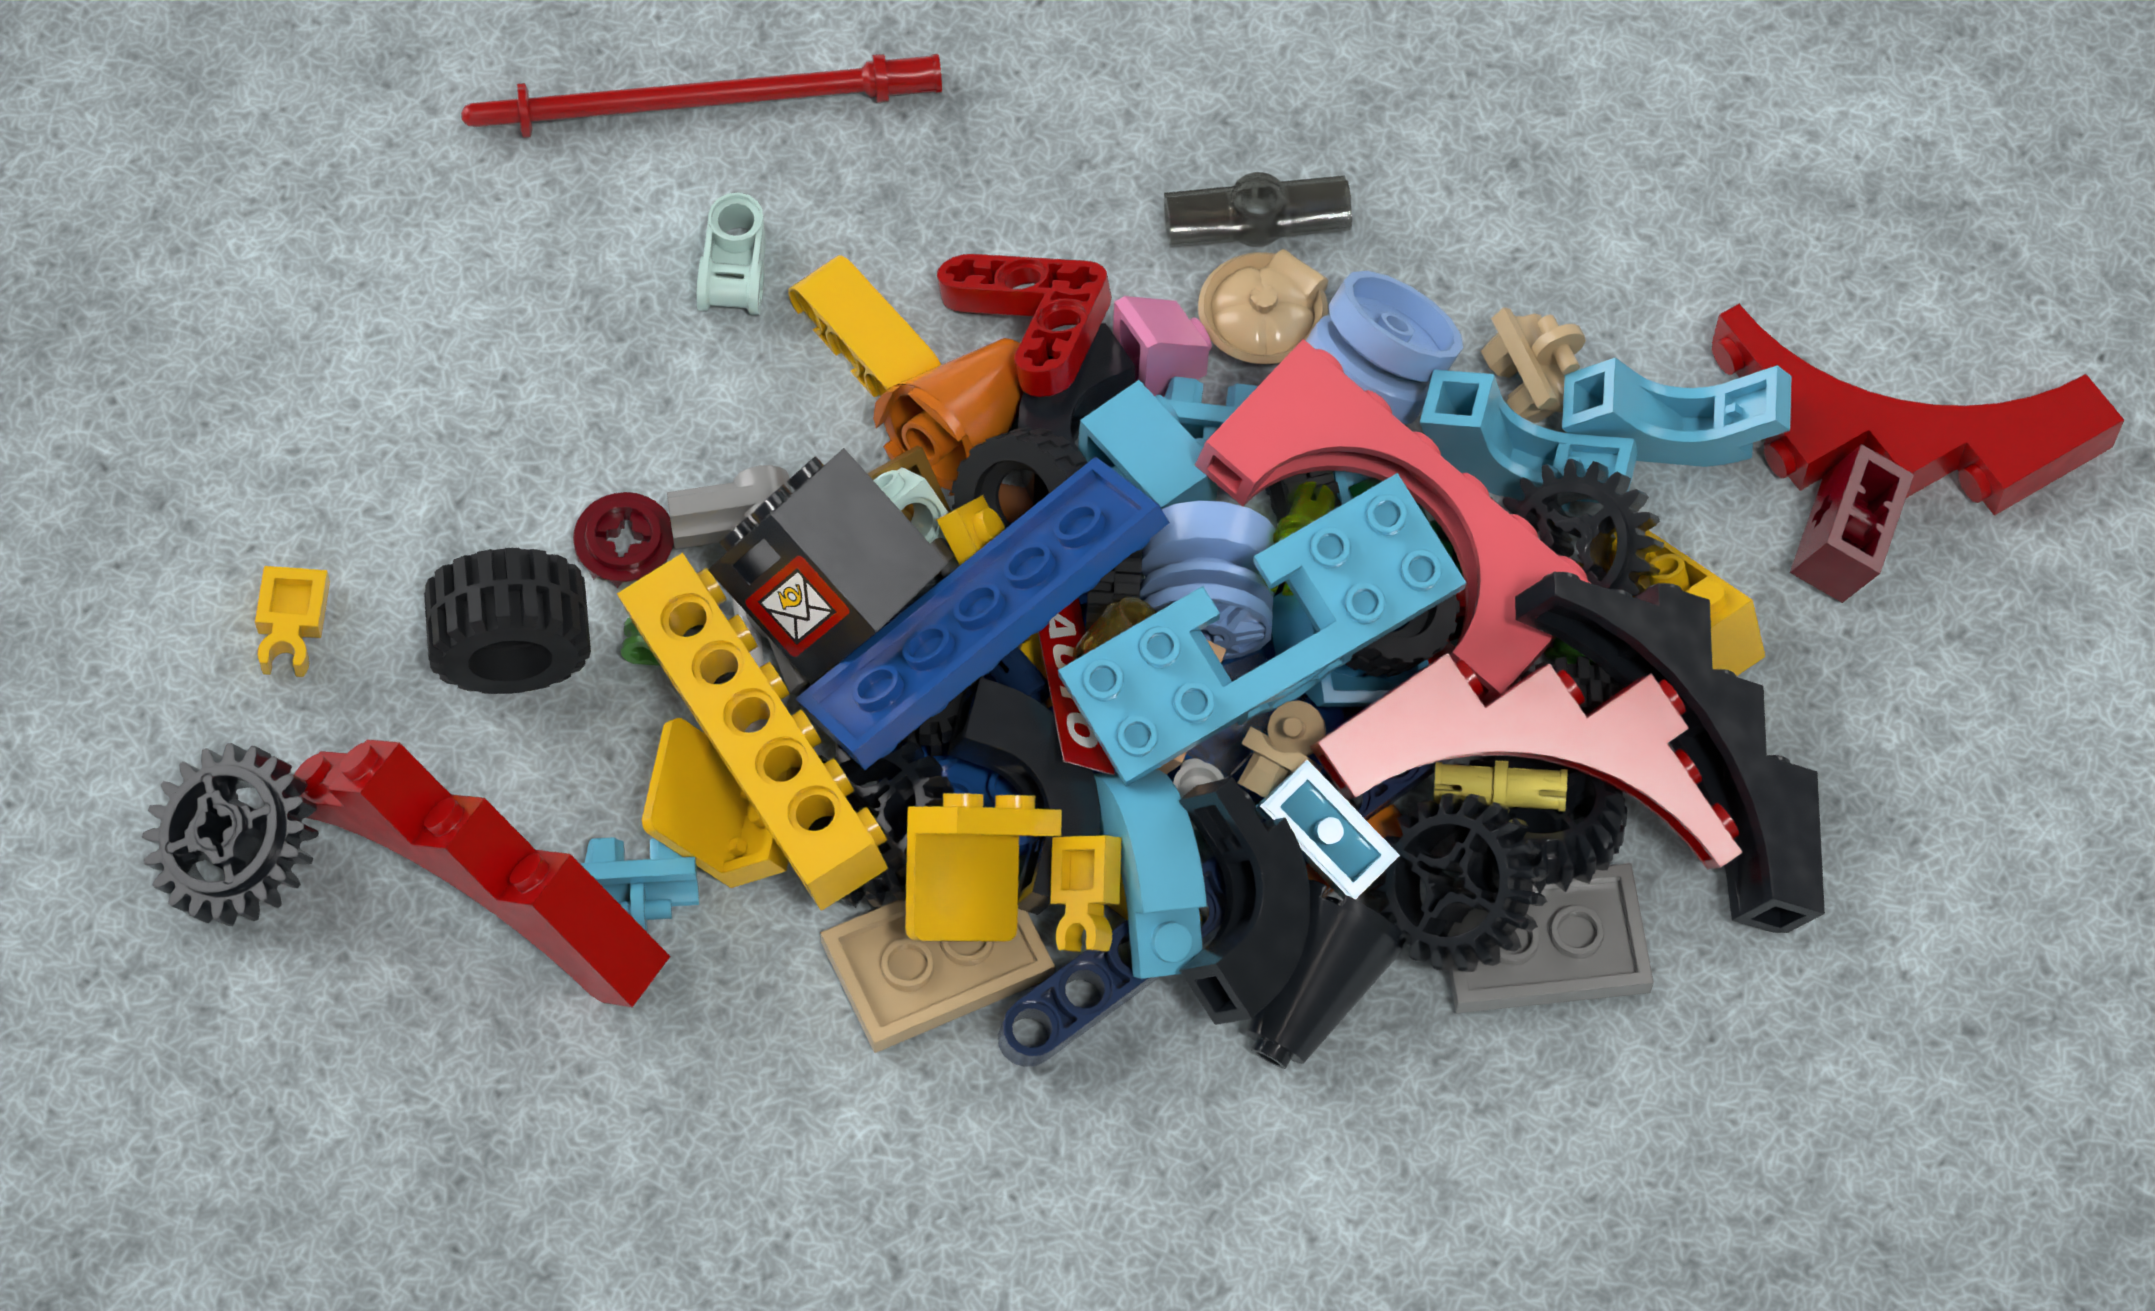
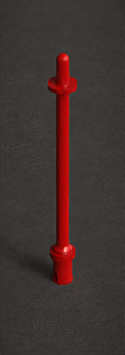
M884 54L872 55V61H867L862 68L532 98L529 97V90L526 84L518 83V99L470 103L462 109L461 118L470 127L521 123L522 138H529L533 131L532 122L859 92H864L870 98L876 97V103L889 102V96L926 92L942 93V75L939 54L885 60Z

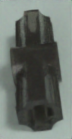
M1253 172L1241 177L1234 186L1164 193L1165 228L1170 248L1239 241L1249 247H1264L1272 244L1279 237L1347 231L1352 228L1351 194L1349 182L1346 180L1345 175L1279 181L1275 176L1268 173ZM1261 209L1267 213L1255 214L1248 210Z

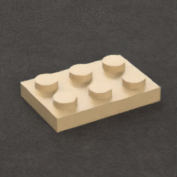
M896 900L881 908L820 932L823 948L874 1053L1042 983L1055 974V965L1028 912L1018 909L1017 934L1011 941L912 940L908 937L905 929L906 901Z

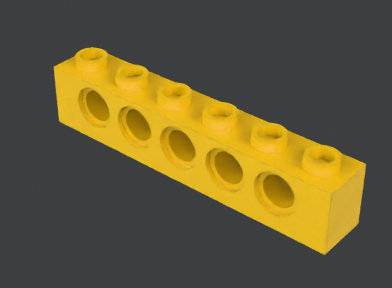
M681 553L618 592L617 595L632 623L820 911L886 871L888 867L878 849L879 845L887 841L882 829L867 807L857 813L854 811L846 799V796L854 792V789L845 773L834 758L824 764L813 749L822 743L819 735L802 709L790 715L781 700L790 695L787 687L770 661L759 667L749 653L756 649L758 645L741 617L737 614L727 620L718 605L727 599L713 575L708 571V568L706 567L696 573L685 555ZM697 625H705L699 633L690 637H683L690 628ZM728 672H736L735 676L728 682L718 685L714 684L721 675ZM763 719L768 720L762 729L752 733H745L747 727L753 722ZM801 768L799 773L792 779L783 782L776 781L785 770ZM825 816L834 817L827 827L818 831L808 830L815 820Z

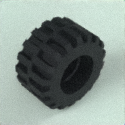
M520 548L478 551L476 554L456 558L452 564L441 566L435 571V576L429 578L425 584L424 601L428 660L433 673L439 674L440 679L447 684L458 685L460 689L478 691L485 694H513L539 690L570 678L571 673L580 671L586 665L585 660L590 658L591 645L585 578L581 576V570L575 564H569L567 559L560 555L546 554V551Z

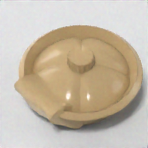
M1285 249L1277 253L1256 252L1243 254L1224 262L1208 276L1199 295V319L1205 327L1210 340L1226 354L1249 363H1280L1302 339L1306 341L1315 325L1323 316L1328 315V303L1325 295L1328 279Z

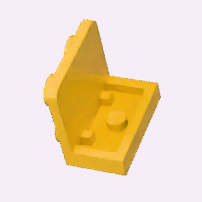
M683 718L667 721L662 729L642 815V826L645 832L682 857H695L696 866L730 888L786 872L788 860L706 734ZM801 768L785 770L776 781L783 782L792 779L799 773Z
M944 793L943 807H908L905 921L908 937L915 941H1011L1014 939L1018 929L1019 836H1061L1062 810L1035 809V796L995 795V808L983 807V794Z

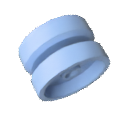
M1371 271L1351 272L1329 303L1330 315H1325L1321 318L1306 341L1315 349L1325 350L1334 356L1341 364L1344 374L1364 391L1370 390L1381 396L1390 406L1392 415L1403 424H1412L1423 410L1433 370L1449 371L1463 349L1462 335L1452 319L1440 307L1413 287L1384 274Z

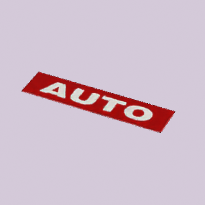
M1077 598L1054 616L1044 629L1038 632L1063 761L1115 776L1112 763L1058 676L1059 669L1090 652L1087 638H1085L1086 631L1080 601Z

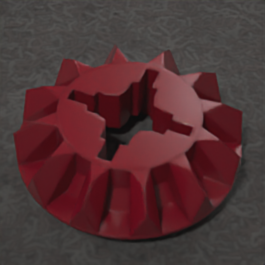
M620 492L599 498L582 512L574 529L573 541L578 562H581L588 569L593 580L601 577L610 580L617 588L623 582L638 581L667 563L672 549H675L670 516L655 500L638 493ZM626 520H630L633 537L641 541V544H630L628 553H624V557H619L618 552H616L615 542L608 541V538L619 537L621 529H625Z

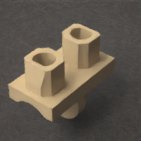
M1502 308L1491 318L1498 333L1481 350V353L1489 368L1497 376L1510 378L1519 372L1523 383L1508 395L1506 402L1515 413L1534 424L1539 423L1554 412L1563 413L1565 375L1579 369L1580 365L1575 354L1584 346L1586 341L1580 326L1576 324L1559 326L1554 315H1546L1544 317H1541L1539 314L1515 316L1511 309Z
M1289 701L1277 707L1272 713L1268 723V736L1250 727L1241 744L1253 750L1254 754L1240 777L1238 784L1265 798L1306 760L1320 772L1323 767L1307 757L1313 754L1309 746L1324 737L1326 733L1325 721L1320 712L1309 703Z

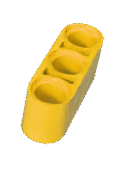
M837 255L788 289V296L794 310L798 314L803 311L816 325L812 330L836 356L840 353L845 356L855 367L850 372L874 398L878 395L882 396L890 387L942 365L921 337L854 264L842 255Z

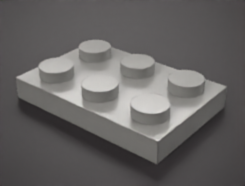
M1632 863L1609 865L1608 870H1596L1590 884L1573 878L1567 892H1564L1556 884L1546 885L1541 894L1545 896L1548 902L1544 903L1543 906L1529 905L1527 914L1534 918L1538 927L1533 931L1520 928L1515 930L1522 948L1512 952L1500 947L1501 963L1495 966L1484 965L1479 960L1477 970L1474 972L1459 971L1455 964L1449 970L1456 1014L1651 993L1654 982ZM1500 879L1493 881L1498 889ZM1465 880L1453 882L1454 887L1461 888L1455 893L1476 895L1464 887ZM1533 885V892L1538 893L1535 886ZM1472 909L1464 917L1462 923H1454L1448 936H1457L1472 930L1489 913L1481 909Z

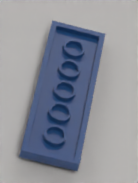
M1095 456L800 694L796 700L807 716L866 770L878 759L890 754L900 741L926 720L943 711L953 698L979 677L991 672L1001 659L1027 638L1044 629L1054 616L1080 595L1092 590L1102 577L1128 556L1145 547L1150 539L1170 522L1159 504Z

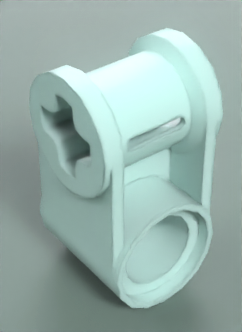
M728 193L718 198L710 208L704 255L701 256L698 269L696 300L698 311H708L710 306L713 305L747 308L750 315H760L764 288L766 241L763 210L758 201L750 195ZM740 227L749 230L747 233L737 236L726 233L728 230Z

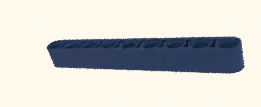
M1452 759L1442 760V761H1437V762H1442V764H1447V763H1448L1449 761H1451ZM1436 762L1406 771V775L1401 778H1388L1353 798L1355 810L1366 821L1435 773ZM1326 772L1323 777L1336 790H1339ZM1215 856L1201 865L1207 907H1199L1203 920V926L1201 927L1202 945L1216 936L1226 909V886L1222 878V870ZM1128 920L1112 931V943L1109 951H1084L1011 1006L1004 1017L998 1033V1044L1004 1057L1013 1064L1023 1067L1037 1066L1047 1061L1159 978L1140 979L1133 977L1132 968L1127 967L1121 961L1118 955V946L1130 941ZM1074 980L1088 981L1096 987L1100 1002L1091 1008L1077 1007L1069 1001L1065 986ZM1027 1018L1037 1020L1044 1026L1047 1032V1042L1033 1048L1022 1045L1013 1034L1014 1023Z

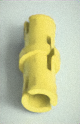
M1495 761V767L1449 765L1436 762L1433 802L1440 804L1442 795L1447 793L1460 795L1463 802L1469 794H1475L1485 797L1488 806L1496 802L1507 807L1558 809L1565 812L1568 770L1508 768V761Z

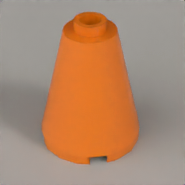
M1009 338L1000 339L890 387L875 402L873 416L876 429L884 423L890 441L883 446L889 458L892 460L917 445L921 446L940 488L943 487V489L950 490L948 496H954V493H952L953 481L957 480L959 474L957 469L961 461L969 457V451L976 445L986 442V439L1007 433L1019 417L1020 402L1024 391L1019 384L1014 359L1021 342Z

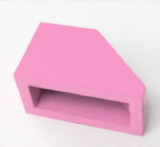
M1124 296L1114 301L1113 334L1135 364V382L1140 380L1154 396L1161 395L1165 397L1170 380L1174 376L1198 380L1207 375L1208 354L1212 349L1210 337L1203 324L1195 317L1189 319L1177 301Z

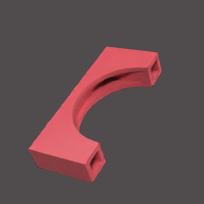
M1304 339L1205 442L1195 463L1199 470L1241 506L1247 504L1265 488L1298 474L1327 470L1346 471L1384 481L1398 473L1414 500L1425 508L1442 527L1457 554L1463 578L1466 581V607L1462 631L1450 657L1454 663L1462 659L1475 673L1483 687V692L1477 696L1483 705H1486L1515 685L1523 673L1534 664L1557 638L1517 621L1515 596L1554 571L1573 573L1580 580L1590 583L1584 570L1574 560L1566 556H1558L1539 539L1536 530L1527 520L1505 511L1490 498L1487 488L1480 480L1471 474L1458 471L1441 456L1439 448L1428 436L1421 432H1412L1392 415L1390 406L1381 396L1370 390L1364 391L1344 374L1341 364L1334 356L1325 350L1315 349Z

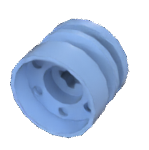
M1198 500L1173 504L1163 508L1162 511L1170 523L1155 534L1142 550L1141 573L1146 578L1140 585L1138 623L1203 586L1218 609L1220 618L1202 629L1201 632L1207 640L1226 649L1223 660L1243 657L1260 650L1271 640L1274 590L1273 588L1269 589L1254 565L1253 559L1258 553L1276 544V529L1268 518L1254 510L1227 502Z

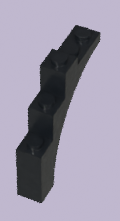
M1555 571L1544 576L1542 580L1515 596L1517 621L1557 637L1597 663L1623 688L1641 677L1652 674L1658 683L1666 680L1677 692L1686 708V712L1680 716L1689 729L1671 740L1670 744L1675 751L1681 749L1690 757L1702 777V781L1696 784L1710 806L1718 803L1727 811L1739 831V835L1734 838V841L1742 853L1724 865L1732 921L1772 933H1789L1824 915L1818 771L1792 764L1788 758L1783 756L1767 755L1764 686L1739 678L1732 671L1713 669L1710 600L1685 592L1680 586L1670 583H1657L1649 586L1643 593L1634 598L1627 591L1607 589L1582 581L1573 573Z

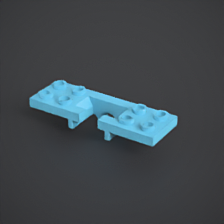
M1398 473L1254 556L1253 563L1269 589L1271 590L1286 581L1317 633L1232 682L1201 632L1202 629L1220 618L1218 609L1203 586L1058 670L1059 678L1126 787L1237 722L1239 726L1256 715L1277 709L1282 704L1295 700L1314 687L1333 670L1349 662L1352 654L1465 589V579Z

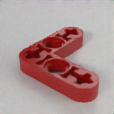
M962 254L943 262L937 271L942 301L951 310L971 313L1033 316L1015 353L1014 360L1022 390L1029 395L1038 397L1061 393L1074 382L1112 299L1108 275L1104 266L1092 261ZM1023 284H1035L1024 289H1013ZM1065 325H1076L1063 331H1051Z

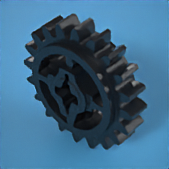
M1568 459L1564 468V476H1562L1557 468L1545 464L1542 466V486L1523 477L1520 479V485L1525 494V499L1521 502L1510 497L1503 498L1504 506L1512 514L1527 520L1534 527L1537 534L1540 531V540L1558 556L1570 558L1575 552L1574 546L1571 543L1573 540L1568 533L1580 538L1575 546L1579 552L1577 556L1582 562L1573 558L1570 559L1574 560L1584 570L1591 584L1607 589L1624 590L1636 597L1645 591V588L1638 582L1641 575L1656 576L1660 573V569L1645 560L1647 553L1656 552L1664 548L1663 542L1645 536L1647 530L1652 529L1660 522L1659 516L1650 512H1638L1645 505L1649 497L1638 489L1627 492L1631 478L1618 471L1608 478V467L1601 463L1593 461L1586 472L1582 463L1574 459ZM1590 499L1597 500L1604 508L1594 516L1585 514L1581 517H1571L1564 512L1561 506L1576 500ZM1616 532V533H1617V551H1616L1615 559H1614L1613 564H1612V566H1611V565H1610V552H1611V549H1612V543H1613V542L1615 541V539H1616V537H1615V535H1614V533Z
M227 743L223 757L208 748L203 749L201 769L184 761L181 762L179 767L184 781L180 786L167 781L162 782L161 788L170 800L166 806H149L148 811L154 817L161 819V824L158 828H152L143 832L142 838L159 845L157 851L152 852L144 859V864L155 870L163 871L157 876L153 886L164 893H171L169 905L183 912L189 911V916L208 924L214 919L227 926H234L238 914L252 921L259 920L260 900L276 908L282 906L281 897L277 890L281 883L292 888H299L301 883L291 869L296 863L301 865L312 864L313 858L307 852L300 849V844L303 841H309L318 837L319 831L302 823L304 818L317 810V806L315 803L299 797L305 791L308 784L305 780L290 774L292 765L276 756L271 757L270 753L252 745L246 751L233 743ZM255 788L261 796L264 806L254 809L239 801L236 790ZM207 860L212 865L223 869L225 880L207 882L198 871L196 863Z

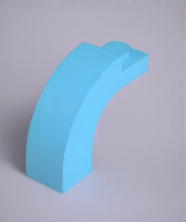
M1615 357L1565 375L1562 429L1572 434L1634 439L1638 450L1636 461L1701 467L1735 463L1752 458L1753 442L1790 431L1792 376L1777 365L1715 386L1683 388L1663 385L1648 380Z
M1433 370L1420 419L1423 433L1437 445L1441 456L1461 473H1468L1476 477L1484 484L1488 492L1523 501L1525 494L1520 485L1521 478L1525 477L1542 486V466L1548 464L1557 468L1562 476H1564V468L1568 459H1574L1582 463L1586 472L1592 462L1595 461L1608 467V478L1618 471L1632 480L1638 455L1634 439L1564 433L1541 427L1522 418L1505 403L1494 374ZM1590 499L1576 500L1583 502L1599 503L1597 500ZM1571 502L1562 505V509L1569 512Z
M1156 769L1127 787L1116 771L1114 772L1115 776L1107 773L1093 774L1100 802L1099 836L1106 835L1121 838L1120 872L1127 903L1133 977L1143 979L1181 974L1180 969L1203 950L1199 907H1207L1203 871L1197 842L1188 812L1179 801L1181 796L1171 779L1161 770Z

